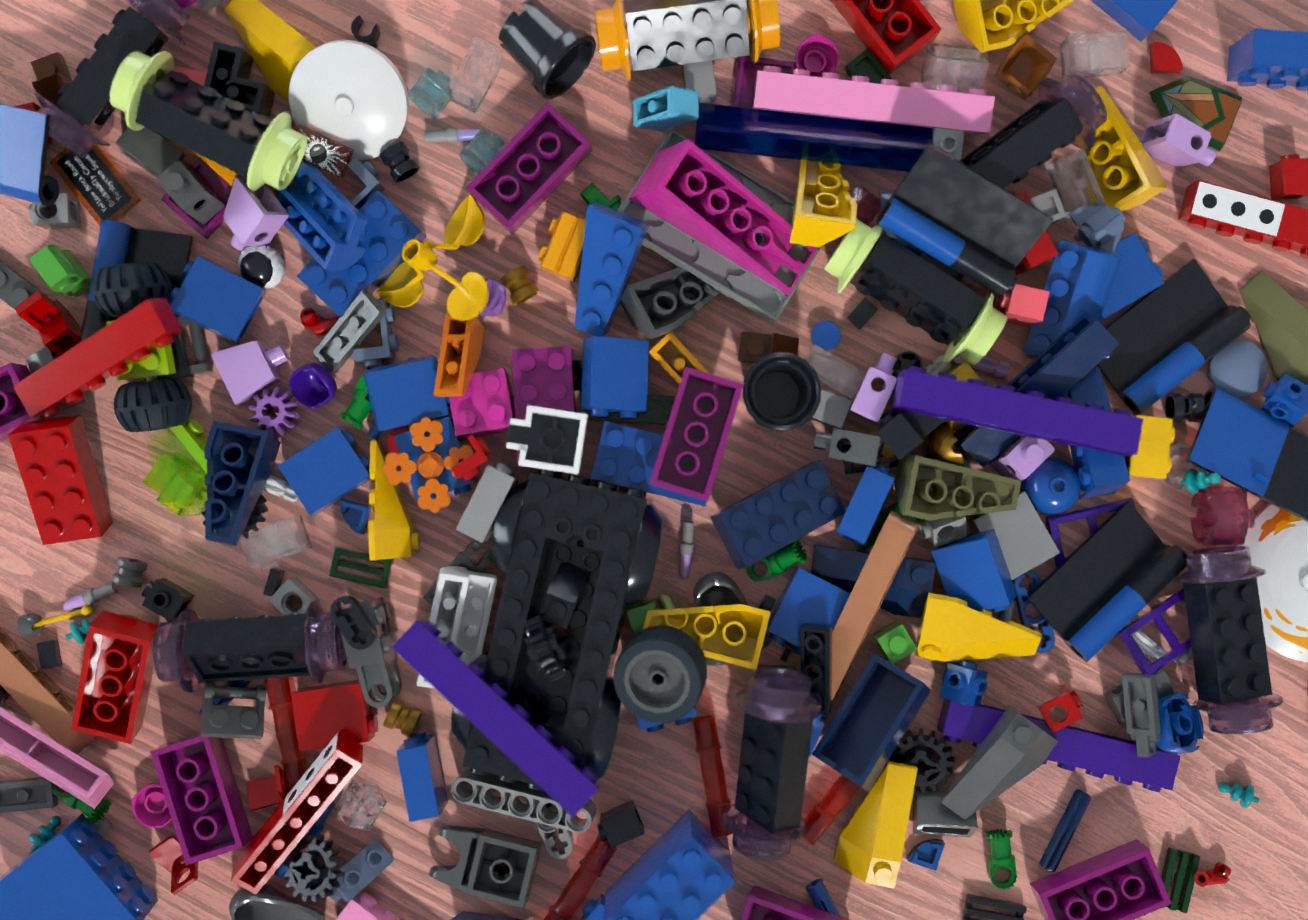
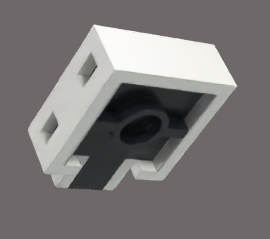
M527 405L525 420L510 418L506 448L520 450L519 466L580 474L588 414Z

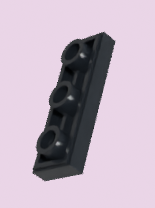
M802 624L800 641V708H805L806 706L810 710L829 715L831 713L832 626ZM811 667L818 669L819 673L813 672Z

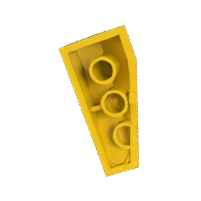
M1102 86L1097 87L1076 103L1078 119L1084 127L1080 131V135L1085 142L1087 156L1084 157L1085 167L1089 168L1090 174L1089 193L1096 206L1108 205L1112 208L1117 207L1121 212H1124L1147 202L1168 188L1155 162Z

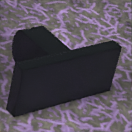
M765 595L759 609L771 611L776 599Z
M787 642L784 645L778 643L785 647L780 660L786 662L791 651L800 655V653L795 651V646Z

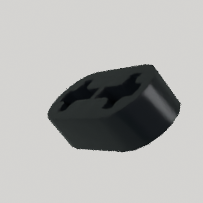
M346 595L337 598L331 605L330 613L348 644L356 650L370 647L376 640L377 632L359 601L352 596ZM341 602L344 605H352L353 609L349 613L354 621H351L347 614L340 615ZM355 623L360 631L365 629L368 631L369 635L365 637L367 643L363 640L357 642L354 636L358 634L354 626Z

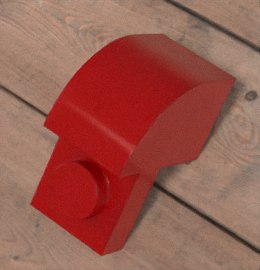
M38 290L15 307L17 315L39 331L44 346L57 356H61L79 344L82 329L71 313L57 299L52 301Z

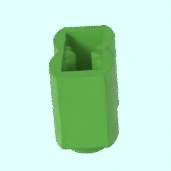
M48 245L29 258L32 265L53 292H61L67 296L74 295V297H78L89 290L91 277L70 250H61L56 245Z

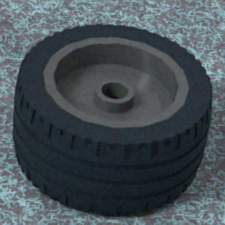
M658 625L643 629L625 644L617 658L613 678L616 694L619 700H621L622 705L630 713L644 721L669 723L684 717L697 704L706 684L707 664L702 648H700V645L692 636L676 627Z

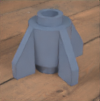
M1108 205L1078 207L1068 214L1075 226L1082 224V227L1078 229V234L1074 236L1076 242L1083 241L1086 246H1098L1099 248L1114 252L1124 230L1123 222H1125L1123 213L1117 207L1112 208Z

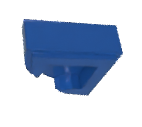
M342 499L340 509L346 523L353 531L362 535L365 534L371 506Z
M929 839L920 842L909 852L907 861L936 871L945 845L944 841Z

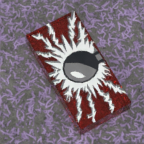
M297 125L295 131L307 137V147L302 160L343 178L354 150L307 127Z

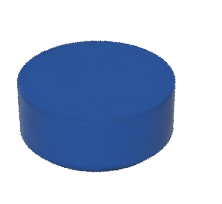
M822 321L814 326L810 338L814 347L821 351H828L838 345L841 333L838 326L833 322Z

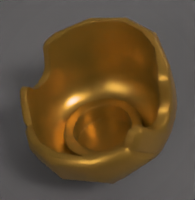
M945 421L931 433L929 438L930 454L934 460L963 466L964 462L960 447L953 445L958 439L953 436L955 431H953L952 422Z

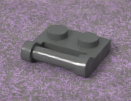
M177 317L181 327L189 326L196 364L189 366L183 332L175 335L173 347L176 373L157 376L158 379L183 378L213 372L212 364L208 363L202 327L182 317Z
M205 682L200 737L262 739L264 733L266 685H256L255 688L217 686L215 682ZM214 697L254 699V707L213 705Z

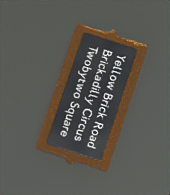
M87 132L71 145H65V150L49 162L100 227L102 220L116 221L120 217L125 218V213L141 201L139 196Z

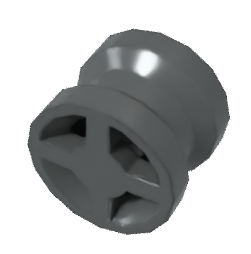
M118 557V571L113 574L112 581L124 586L142 587L143 580L141 576L142 572L146 571L148 563L133 558Z

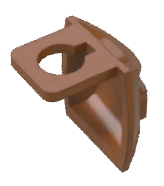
M1025 34L1008 52L999 66L995 77L1025 100L1044 81L1057 58L1032 37Z

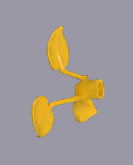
M468 194L450 218L444 232V241L447 244L431 243L428 240L423 244L416 239H412L404 245L402 259L405 262L401 263L392 272L386 283L376 291L382 299L397 307L412 306L420 299L424 292V285L421 281L425 277L423 271L433 270L456 287L450 292L447 299L448 313L454 319L459 321L470 320L477 317L484 310L489 298V287L485 278L476 272H468L459 283L436 266L438 259L433 250H457L460 244L464 247H470L481 237L485 228V217L474 197Z

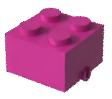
M505 368L473 373L464 397H449L455 434L460 440L467 439L471 434L476 438L508 432L510 418L515 419L514 394L512 395L509 374Z

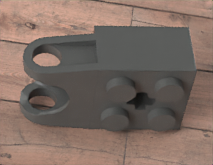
M383 597L359 602L377 632L376 640L370 647L356 650L348 644L341 633L349 670L356 668L363 697L370 706L376 708L386 706L400 693L402 688L396 651L391 648L398 641L395 631H391L388 620H391V610L389 604L384 603ZM351 604L339 610L341 616L347 614L350 620L354 621L349 613L353 609ZM355 623L354 626L358 631V634L354 636L357 642L363 640L367 643L365 637L369 635L366 629L360 631ZM379 684L386 688L387 694L380 690ZM371 689H372L374 695H375L377 698L381 699L382 701H377V700H375V699L372 698V696H371Z
M452 825L440 827L439 835L457 846L460 852V859L456 865L432 866L429 871V875L432 878L462 890L468 895L524 908L529 900L542 845L541 842L489 829ZM502 862L506 863L510 868L507 873H503V867H499Z

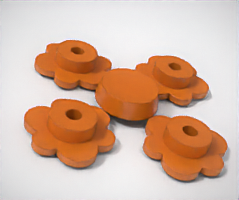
M424 417L420 423H414L410 427V433L414 436L412 439L413 445L421 446L426 451V453L419 457L417 465L414 461L409 460V455L405 452L399 455L389 453L385 457L386 464L383 465L381 470L383 474L387 475L389 484L398 485L401 481L409 483L411 481V474H414L418 469V472L423 477L429 478L425 486H421L417 490L420 496L417 502L418 506L423 510L430 509L432 513H437L440 511V507L445 508L449 506L451 498L446 494L449 490L448 486L440 484L434 478L442 473L444 466L446 469L451 470L452 467L459 464V460H465L472 456L473 449L469 445H463L459 449L453 447L449 451L450 456H447L443 462L440 455L431 452L435 449L436 444L443 442V436L441 435L443 425L439 421L431 422L428 417ZM426 432H429V433H430V436H429V437H425L424 434H425ZM398 466H401V467H402V470H401V471H397L396 468H397ZM433 493L436 494V498H435V499H432V498H431V495H432Z

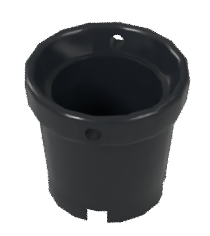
M527 0L521 4L526 10L520 16L513 11L503 24L498 38L503 44L499 45L532 79V86L545 99H553L570 89L582 76L594 56L596 42L594 37L588 32L572 27L545 7L539 0Z
M775 352L760 358L749 369L743 382V400L748 413L758 425L774 431H790L803 426L815 415L821 402V383L816 370L806 359L793 353Z

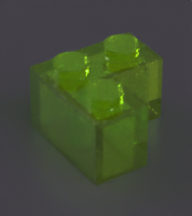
M179 452L174 454L162 453L143 483L160 494L156 499L158 502L180 517L201 515L205 509V501H207L206 472L201 468L199 470L189 465L191 460Z

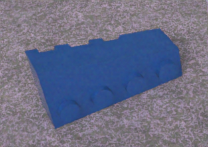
M1100 368L1092 369L1089 376L1082 381H1078L1068 390V394L1065 397L1073 399L1075 405L1085 406V403L1099 404L1104 406L1103 411L1112 412ZM1070 445L1073 466L1078 472L1081 483L1080 500L1114 494L1130 481L1124 456Z

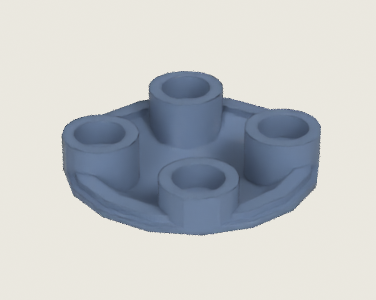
M1234 340L1212 357L1207 377L1217 388L1235 397H1246L1258 391L1264 384L1268 373L1267 360L1262 350L1254 343L1245 340Z

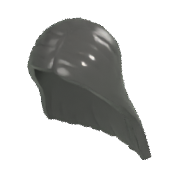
M722 572L707 574L701 577L695 585L693 592L694 607L747 605L736 582ZM767 633L765 634L762 650L771 642ZM705 657L706 664L708 666L730 664L727 662Z
M266 884L256 895L241 887L233 895L229 903V913L232 920H326L324 916L312 909L281 897Z

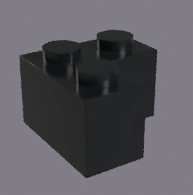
M214 42L204 86L211 87L218 94L230 100L238 101L245 108L270 118L275 93L266 84L249 80L253 58L243 48Z
M890 408L880 417L877 433L900 460L924 442L925 436L946 420Z

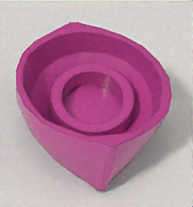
M813 34L805 39L797 48L795 54L797 68L811 71L810 76L822 77L823 72L834 73L839 63L838 49L830 39Z
M146 785L131 799L133 813L142 825L148 828H160L172 820L161 785Z

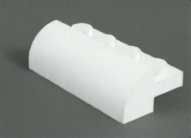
M443 567L439 571L429 621L441 631L438 635L440 639L446 644L452 641L463 651L460 657L469 665L482 654L498 578L492 574L467 571L466 567ZM418 673L417 686L434 688Z

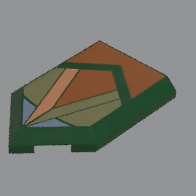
M1189 75L1149 92L1162 118L1176 113L1211 133L1208 147L1218 152L1225 145L1242 103L1241 96Z

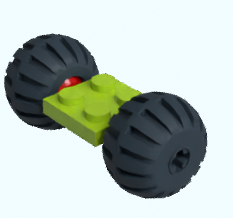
M134 262L103 267L96 272L92 287L93 297L97 306L107 316H123L148 299L166 298L169 303L172 292V285L167 272L156 262ZM107 321L106 324L109 325L114 321ZM171 344L163 348L156 347L150 351L152 355L149 358L138 363L132 362L128 365L129 370L116 376L117 381L141 378L140 382L121 385L117 389L114 398V413L118 422L125 430L129 432L161 430L182 425L189 419L192 399L184 383L175 377L155 379L154 377L176 373Z

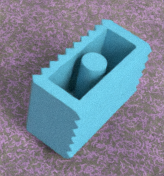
M672 85L633 100V125L635 127L662 131L670 129V127L674 128V126L677 127L678 125L693 122L694 120L697 121L699 117L698 92L696 90L692 91V89L688 90L687 88L683 89V87L679 88Z

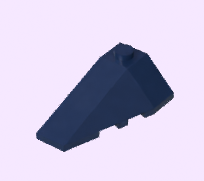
M213 421L205 446V459L207 460V475H205V485L207 486V503L205 504L206 540L233 546L237 545L273 470L281 444L269 431Z
M814 545L811 573L851 593L870 552ZM904 557L880 608L894 615L921 618L928 593H932L936 563L929 560Z

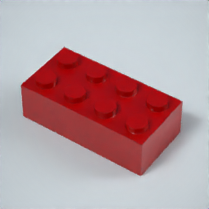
M830 0L889 75L933 42L942 30L920 0Z
M81 414L21 423L8 434L42 544L47 545L102 537L113 522Z
M102 611L88 630L71 730L131 744L143 726L162 625L107 611Z

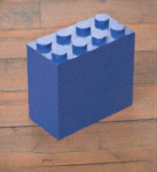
M689 809L606 890L603 920H697L736 882L730 850Z
M83 813L0 877V920H144L158 902L153 890L140 881L136 876L134 868L121 859L117 854L116 847L98 833L97 825L95 823L91 824Z

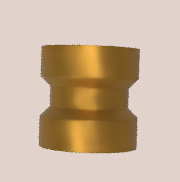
M520 266L500 278L502 285L511 293L510 299L513 305H519L539 293L536 284L531 283L528 278L529 272L526 266Z
M395 699L387 713L383 726L389 729H399L402 735L410 738L423 711L415 707L410 709L405 706L404 702Z

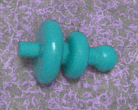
M1188 469L1184 479H1181V484L1185 485L1189 492L1197 493L1200 488L1207 489L1210 483L1218 484L1221 481V476L1218 473L1209 475L1205 470L1198 472L1195 469Z
M84 619L81 623L82 626H79L76 621L70 622L71 633L65 635L67 640L74 638L78 644H83L85 642L84 634L88 635L89 626L92 622Z
M1226 782L1218 784L1219 791L1229 793L1232 801H1237L1240 798V806L1244 809L1248 808L1251 802H1259V798L1254 796L1255 789L1252 785H1247L1242 790L1240 783L1234 784L1233 787L1229 786Z
M53 816L48 826L41 825L38 828V831L41 833L40 835L31 833L28 836L29 840L34 844L30 849L32 852L43 845L48 838L50 839L56 834L53 830L61 823L59 816Z

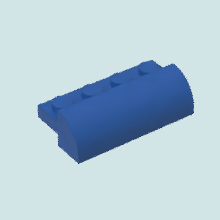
M301 160L292 186H287L282 191L279 190L276 197L289 214L283 224L325 270L340 271L349 268L363 256L367 249L359 240L365 231L368 220L311 162Z
M1061 239L1057 249L1058 255L1054 258L1044 288L1045 291L1050 293L1043 321L1032 325L1023 352L1038 357L1085 312H1088L1100 322L1123 257L1122 254Z

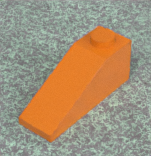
M449 313L445 314L433 393L435 397H464L482 353L485 328L477 317L466 321H459L454 319Z

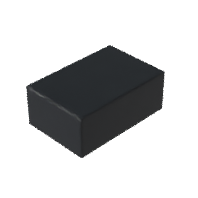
M864 298L847 319L860 330L878 309Z
M278 568L270 569L263 592L264 595L272 597L280 588L285 570Z
M58 639L37 643L41 669L62 665Z

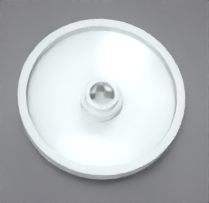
M337 40L318 46L299 62L294 70L289 86L290 111L300 133L302 134L300 129L302 128L311 141L313 140L311 135H314L316 140L319 138L320 142L324 138V141L328 140L327 144L334 145L333 147H340L336 149V152L340 151L339 153L349 154L343 157L338 154L332 156H338L341 160L344 159V161L350 162L355 157L359 161H366L380 156L386 148L398 140L407 123L409 97L400 72L383 53L365 43L352 40Z

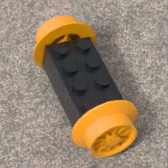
M615 0L612 8L595 10L603 72L621 70L628 81L631 80L628 50L630 52L632 70L639 71L742 56H750L752 63L756 64L761 50L775 49L780 46V20L777 0H624L626 25H624L621 0Z

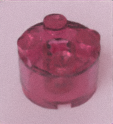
M1209 486L1207 489L1200 488L1197 493L1193 494L1191 507H1196L1197 509L1196 517H1191V528L1193 536L1198 543H1203L1202 545H1243L1245 543L1248 528H1253L1255 524L1254 512L1248 510L1247 491L1237 486Z

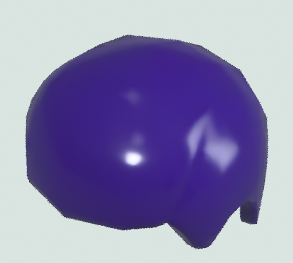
M308 363L290 375L289 386L293 396L302 405L310 409H316L323 404H327L336 395L337 383L332 372L324 365Z

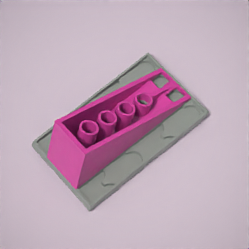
M674 129L668 130L647 163V166H645L633 185V188L617 210L650 224L642 244L643 246L652 249L678 267L689 271L727 297H732L771 322L779 319L821 248L790 243L794 201Z

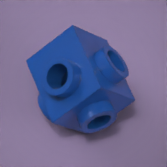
M1284 374L1276 383L1271 381L1262 394L1266 400L1261 409L1292 426L1308 412V386L1287 374Z
M961 660L959 664L948 662L942 675L943 684L940 697L963 705L980 706L982 695L987 688L986 678L988 672L977 669L978 663L969 660Z

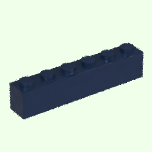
M1085 312L1009 382L1007 386L1015 387V392L1026 394L1027 391L1041 392L1045 394L1046 399L1055 400L1056 397H1066L1068 390L1078 381L1086 379L1091 370L1100 361L1109 358L1120 343L1096 318ZM964 424L953 436L958 439L957 442L984 468L988 463L995 461L1003 449L1010 443L1017 441L1022 435Z

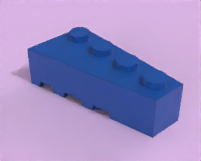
M593 202L587 206L574 328L590 335L604 337L609 332L650 224L598 202Z

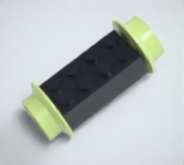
M139 51L132 52L122 62L113 79L110 90V103L113 107L126 113V123L130 129L139 131L146 127L247 178L248 188L254 191L265 183L282 191L290 184L297 173L306 151L307 137L291 129L290 114L282 112L272 121L266 115L257 114L245 108L242 103L218 94L213 88L202 86L190 80L187 75L175 72L173 57L166 51H161L152 58Z
M856 219L855 229L845 234L824 267L825 271L838 278L837 293L840 294L850 281L860 293L872 296L885 309L900 314L908 324L920 327L929 333L930 337L936 342L949 345L943 358L945 363L960 357L967 363L975 366L992 347L1008 318L993 307L995 294L990 291L984 297L980 296L885 233L876 242L884 228L880 225L870 228Z

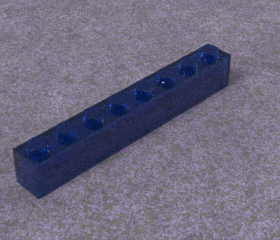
M699 103V117L696 123L694 144L703 150L795 160L803 159L814 162L820 161L823 163L909 172L929 143L933 145L932 128Z

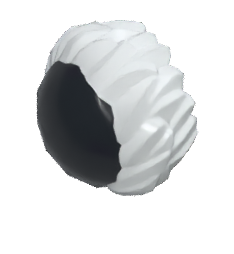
M270 245L248 246L240 253L238 265L242 278L261 288L275 287L281 282L286 272L285 261L281 257V253H278L275 248H271Z

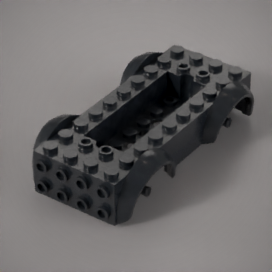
M540 469L539 473L530 472L528 480L511 489L499 509L492 536V555L495 565L506 576L489 651L478 656L473 662L486 673L482 677L491 686L495 682L507 692L508 695L505 699L513 707L518 703L531 715L527 719L536 728L541 724L552 734L553 738L550 741L558 749L563 745L576 757L573 761L574 764L581 770L586 766L600 779L605 775L611 758L620 716L621 700H619L616 694L614 679L611 675L626 610L641 605L648 593L659 551L662 516L658 508L652 503L653 499L646 498L647 492L627 488L626 493L618 491L619 485L606 482H597V486L590 485L589 478L568 475V479L561 478L562 472ZM561 562L585 571L589 575L569 623V633L566 637H560L567 659L563 660L564 668L567 672L565 673L566 676L550 681L544 670L538 671L528 655L527 646L524 638L528 637L524 624L526 621L538 615L540 616L548 596V588ZM543 621L544 623H546L547 627L552 625L554 628L553 624ZM453 706L451 715L452 732L457 741L466 750L462 766L471 768L470 772L477 775L485 776L491 773L499 775V779L504 782L516 783L518 780L528 783L527 786L531 789L543 790Z

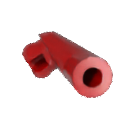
M305 308L300 313L302 325L316 335L327 334L340 318L335 316L325 319L312 308Z
M1216 863L1214 870L1204 869L1194 875V881L1201 887L1226 884L1230 880L1228 876L1231 874V868L1223 863Z

